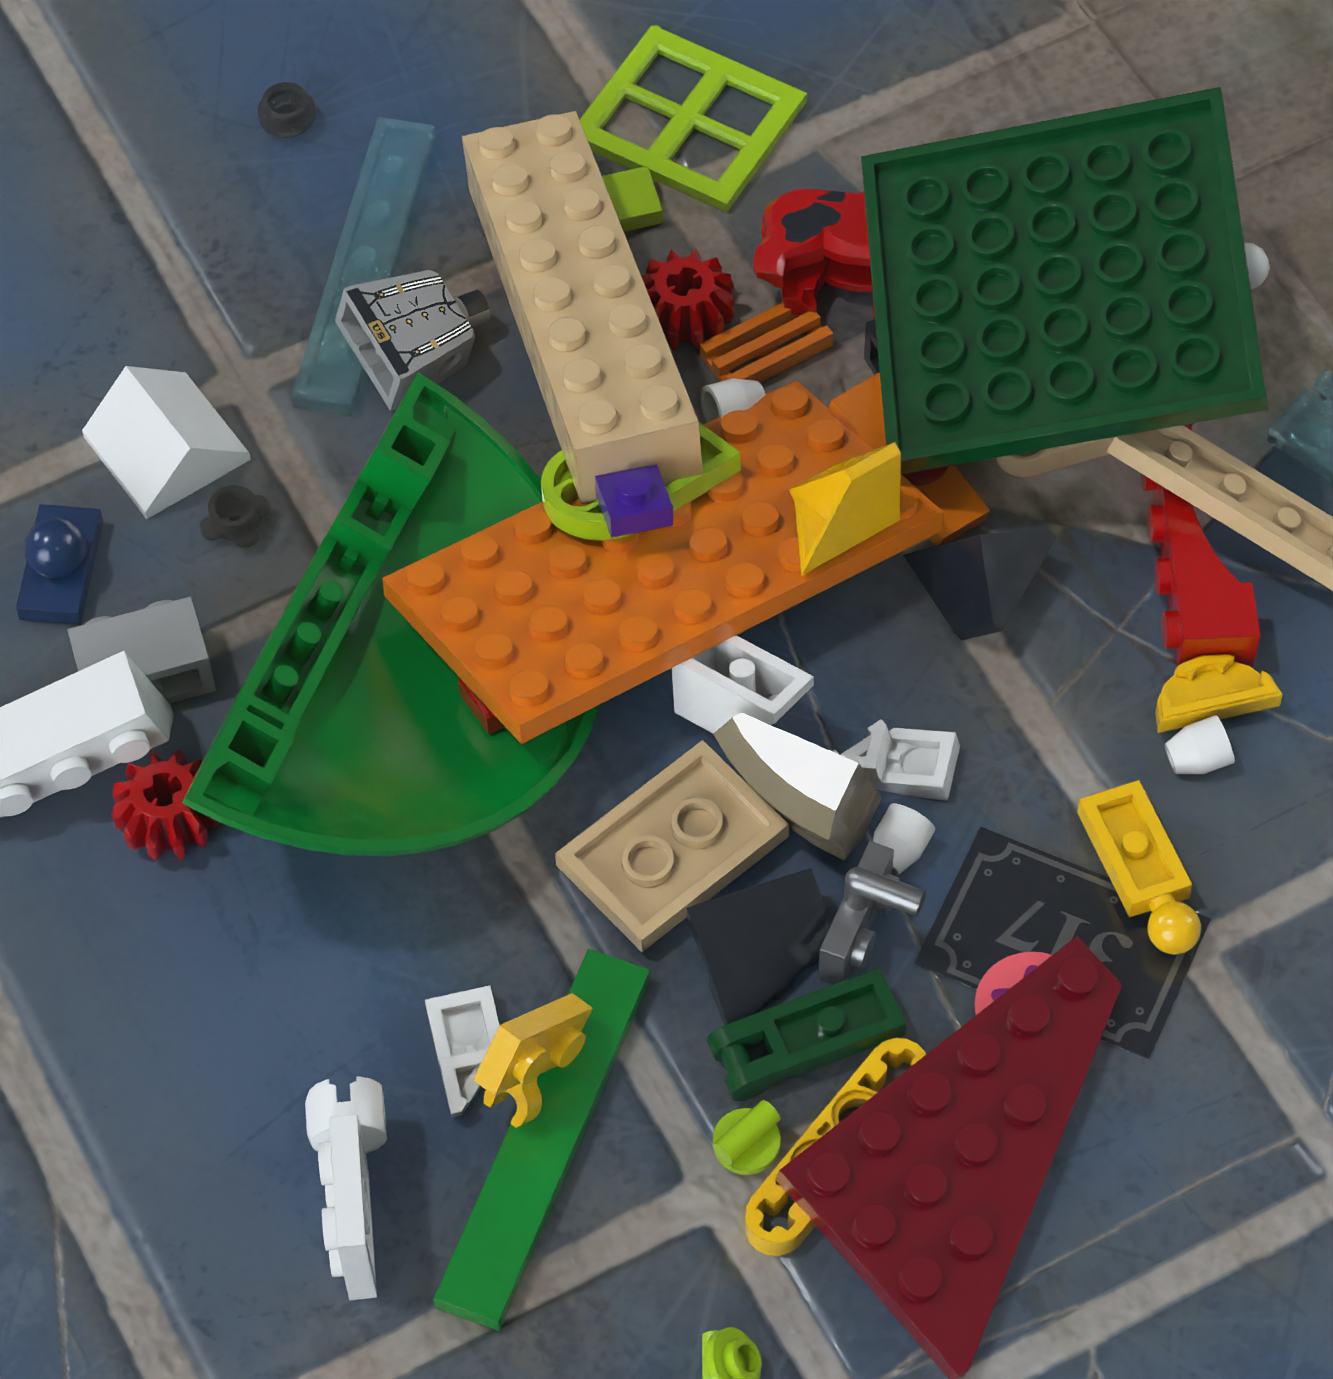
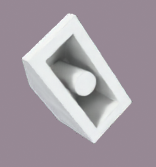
M737 635L672 668L674 712L713 734L733 716L741 713L769 725L775 724L814 686V676Z

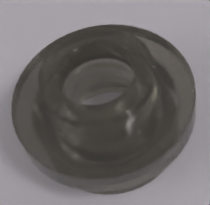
M282 82L271 86L265 91L258 105V118L262 128L269 134L284 138L294 137L304 133L312 126L316 118V109L312 97L301 86L295 83Z

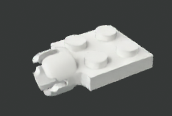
M356 1076V1081L350 1083L351 1101L338 1102L336 1085L330 1084L329 1079L314 1085L309 1090L305 1101L307 1135L312 1148L318 1151L321 1185H325L327 1208H322L325 1250H329L332 1277L344 1276L349 1300L377 1298L369 1170L366 1153L379 1149L387 1140L382 1085L373 1079Z

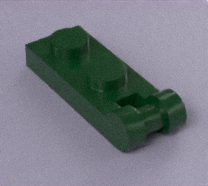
M880 968L721 1026L714 1030L707 1037L706 1041L714 1059L719 1062L723 1061L728 1074L725 1076L724 1081L734 1101H745L758 1096L771 1085L880 1045L883 1041L905 1036L906 1022ZM764 1042L769 1055L752 1061L747 1050L751 1046Z

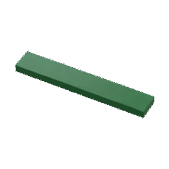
M591 949L587 950L568 995L571 993L575 994L593 1008L582 1030V1033L586 1036L585 1043L579 1054L569 1065L564 1068L554 1067L537 1077V1085L542 1096V1107L538 1116L518 1128L510 1124L433 1300L436 1309L500 1331L648 987L650 969Z

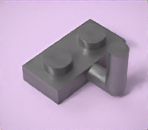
M869 841L858 867H854L847 872L844 898L820 948L819 980L834 985L847 980L853 967L861 970L865 967L876 938V932L871 931L870 928L877 912L887 915L893 907L918 916L924 903L926 891L900 882L899 877L892 875L894 849Z

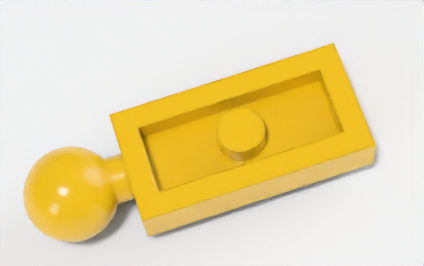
M1137 780L1080 798L1077 813L1129 918L1151 911L1152 914L1148 921V934L1156 948L1164 953L1173 955L1182 954L1192 949L1198 942L1201 934L1200 919L1190 906L1180 902L1190 898L1192 883L1140 781Z

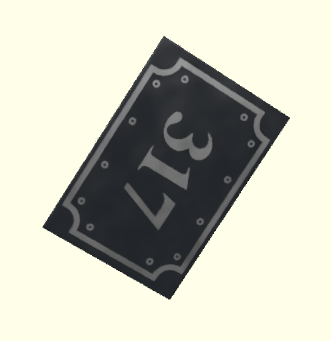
M980 827L914 964L977 990L985 973L998 961L1023 952H1043L1053 955L1078 936L1122 984L1101 1041L1149 1060L1211 918L1197 913L1201 923V934L1198 942L1192 949L1176 955L1164 953L1156 948L1149 938L1148 921L1152 912L1149 911L1129 918L1109 877Z

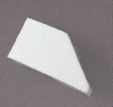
M880 719L867 728L870 734L868 737L840 754L861 765L864 775L874 789L907 796L948 801L960 744L956 732L893 728L888 731L886 724Z

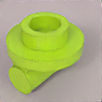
M761 1100L753 1109H736L727 1113L719 1120L713 1132V1151L722 1166L737 1174L752 1175L766 1170L775 1162L781 1146V1136L777 1126L781 1118L776 1109L769 1102Z
M727 1327L702 1334V1379H760L762 1368L761 1355L756 1345L745 1333L737 1328Z

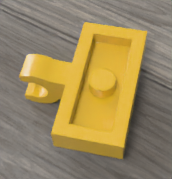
M571 993L501 1024L473 1079L486 1089L484 1104L491 1108L505 1101L509 1093L514 1097L517 1104L516 1113L512 1117L510 1124L518 1128L534 1120L542 1107V1096L537 1085V1077L554 1067L564 1068L576 1058L585 1043L586 1036L582 1033V1030L593 1008Z

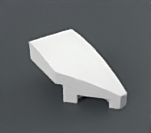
M490 985L425 1000L451 1118L461 1116L482 1087L473 1079L499 1028Z

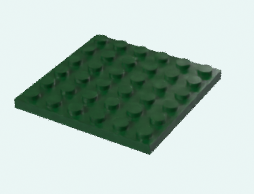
M1221 87L861 156L886 445L895 442L901 452V474L1269 410Z

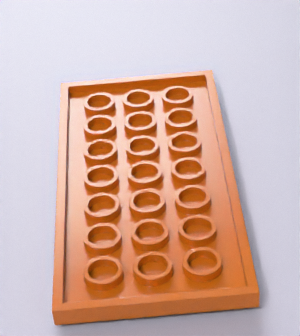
M795 380L766 394L747 410L732 411L724 415L723 418L718 417L703 424L740 452L741 471L673 511V526L638 532L616 539H583L570 535L556 527L544 511L542 501L383 577L384 596L511 734L523 744L943 531L944 512L901 474L900 521L801 576L795 504L789 489L838 462L874 449L833 417L820 400L800 382ZM579 499L568 502L572 506H585L592 503L581 504Z

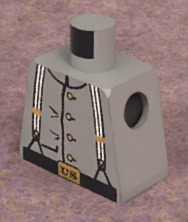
M426 270L344 288L335 322L387 407L392 411L398 408L418 372L438 384L460 371L467 364L475 341L473 328L488 323L491 315L488 302L481 291L474 289L453 297L439 274Z

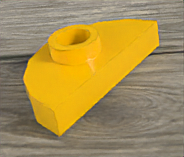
M1228 654L1201 655L1180 664L1175 669L1174 675L1163 685L1155 710L1158 733L1184 728L1187 725L1217 715L1219 719H1225L1279 707L1283 694L1268 673L1261 671L1260 674L1250 666L1234 662L1235 656Z

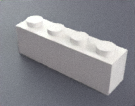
M125 651L119 652L0 707V818L18 815L29 809L32 803L60 790L77 788L85 784L91 776L119 763L136 761L144 757L150 749L169 741L174 718L171 705Z

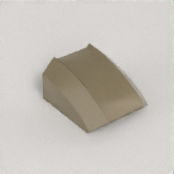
M743 713L733 716L713 734L729 761L742 775L748 785L789 824V828L813 845L842 860H845L860 845L882 797L864 775L863 768L858 762Z

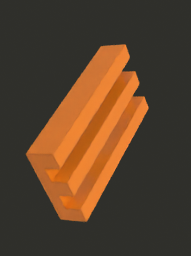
M782 302L701 343L700 358L719 382L736 378L761 383L832 347L833 332L827 325L824 327L820 325L818 313L791 314V309L784 308ZM807 331L808 335L777 350V346ZM755 357L759 359L733 373L729 371Z

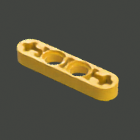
M893 1038L883 1041L878 1045L751 1196L746 1205L745 1233L749 1243L757 1251L769 1256H782L791 1253L801 1245L815 1228L811 1218L795 1202L788 1212V1230L781 1226H776L771 1232L763 1229L764 1215L762 1213L766 1212L771 1216H775L788 1202V1193L776 1181L779 1170L840 1123L839 1118L843 1112L853 1107H860L877 1094L886 1082V1064L893 1068L899 1067L903 1062L912 1066L924 1057L926 1052L917 1043L904 1038Z

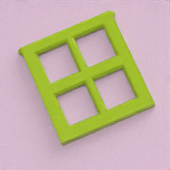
M658 25L650 26L579 120L592 152L629 169L648 166L653 180L727 213L807 103V93L663 30ZM658 54L704 74L682 105L636 85ZM726 85L773 105L751 136L705 116V113ZM625 98L671 118L648 150L602 129ZM694 129L740 149L718 181L671 160Z

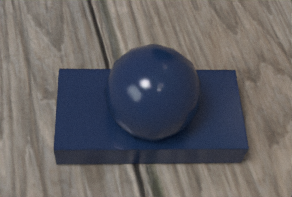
M39 504L35 525L30 529L25 539V557L27 561L16 605L19 620L81 625L103 524L100 509Z

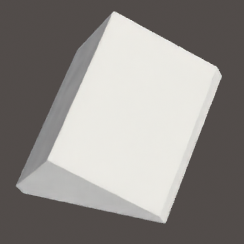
M125 366L82 430L86 441L146 519L251 460L248 450L186 372Z

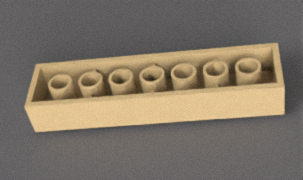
M576 111L559 115H547L537 120L505 127H493L483 132L462 136L469 191L559 444L566 458L570 475L574 480L580 503L585 504L597 499L595 476L657 464L665 485L677 479L703 474L699 421Z

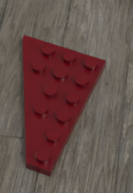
M1078 936L779 1170L776 1181L811 1218L815 1226L948 1379H962L971 1366L1122 987L1119 980Z

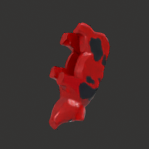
M796 189L775 197L766 206L762 216L761 235L763 240L755 251L753 271L757 278L768 281L775 288L780 289L784 308L791 309V314L817 313L815 299L824 282L850 292H873L864 191L849 193L819 189ZM873 301V319H875L874 301Z

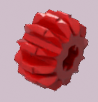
M696 248L688 257L682 258L671 249L666 257V263L654 259L649 260L646 274L641 275L665 338L668 337V343L673 352L681 342L690 341L699 351L700 344L703 343V336L713 338L724 331V324L731 323L734 317L735 300L732 299L734 297V282L731 279V274L722 273V266L719 263L718 257L701 262V256Z
M177 749L168 761H161L159 755L151 750L148 757L149 765L143 768L128 762L125 771L127 781L114 783L112 795L116 805L113 806L114 810L111 814L115 827L120 832H123L125 842L132 851L146 846L148 856L152 857L156 862L166 849H173L175 856L183 861L186 854L185 845L188 843L206 848L207 841L209 840L207 829L220 827V822L182 804L192 780L202 763V759L188 764L185 754H182Z

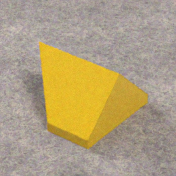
M895 442L838 462L789 489L795 504L801 576L900 521L901 452Z

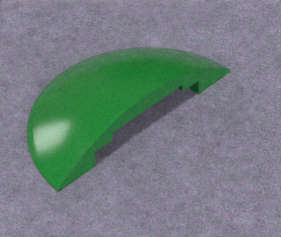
M419 372L405 393L284 608L222 722L183 799L182 804L222 824L266 840L305 850L348 856H396L430 852L466 843L495 831L528 811L552 790L573 764L591 732L600 705L523 744L506 727L488 734L459 694L458 679L460 677L384 596L383 577L542 502L541 478L518 451L484 418L453 394Z

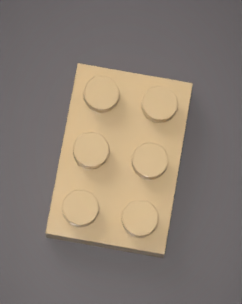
M702 740L555 853L556 866L641 952H644L687 918V907L711 899L789 837V824Z

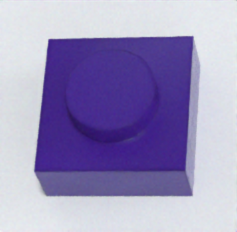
M657 464L595 476L596 497L611 538L673 526V506Z

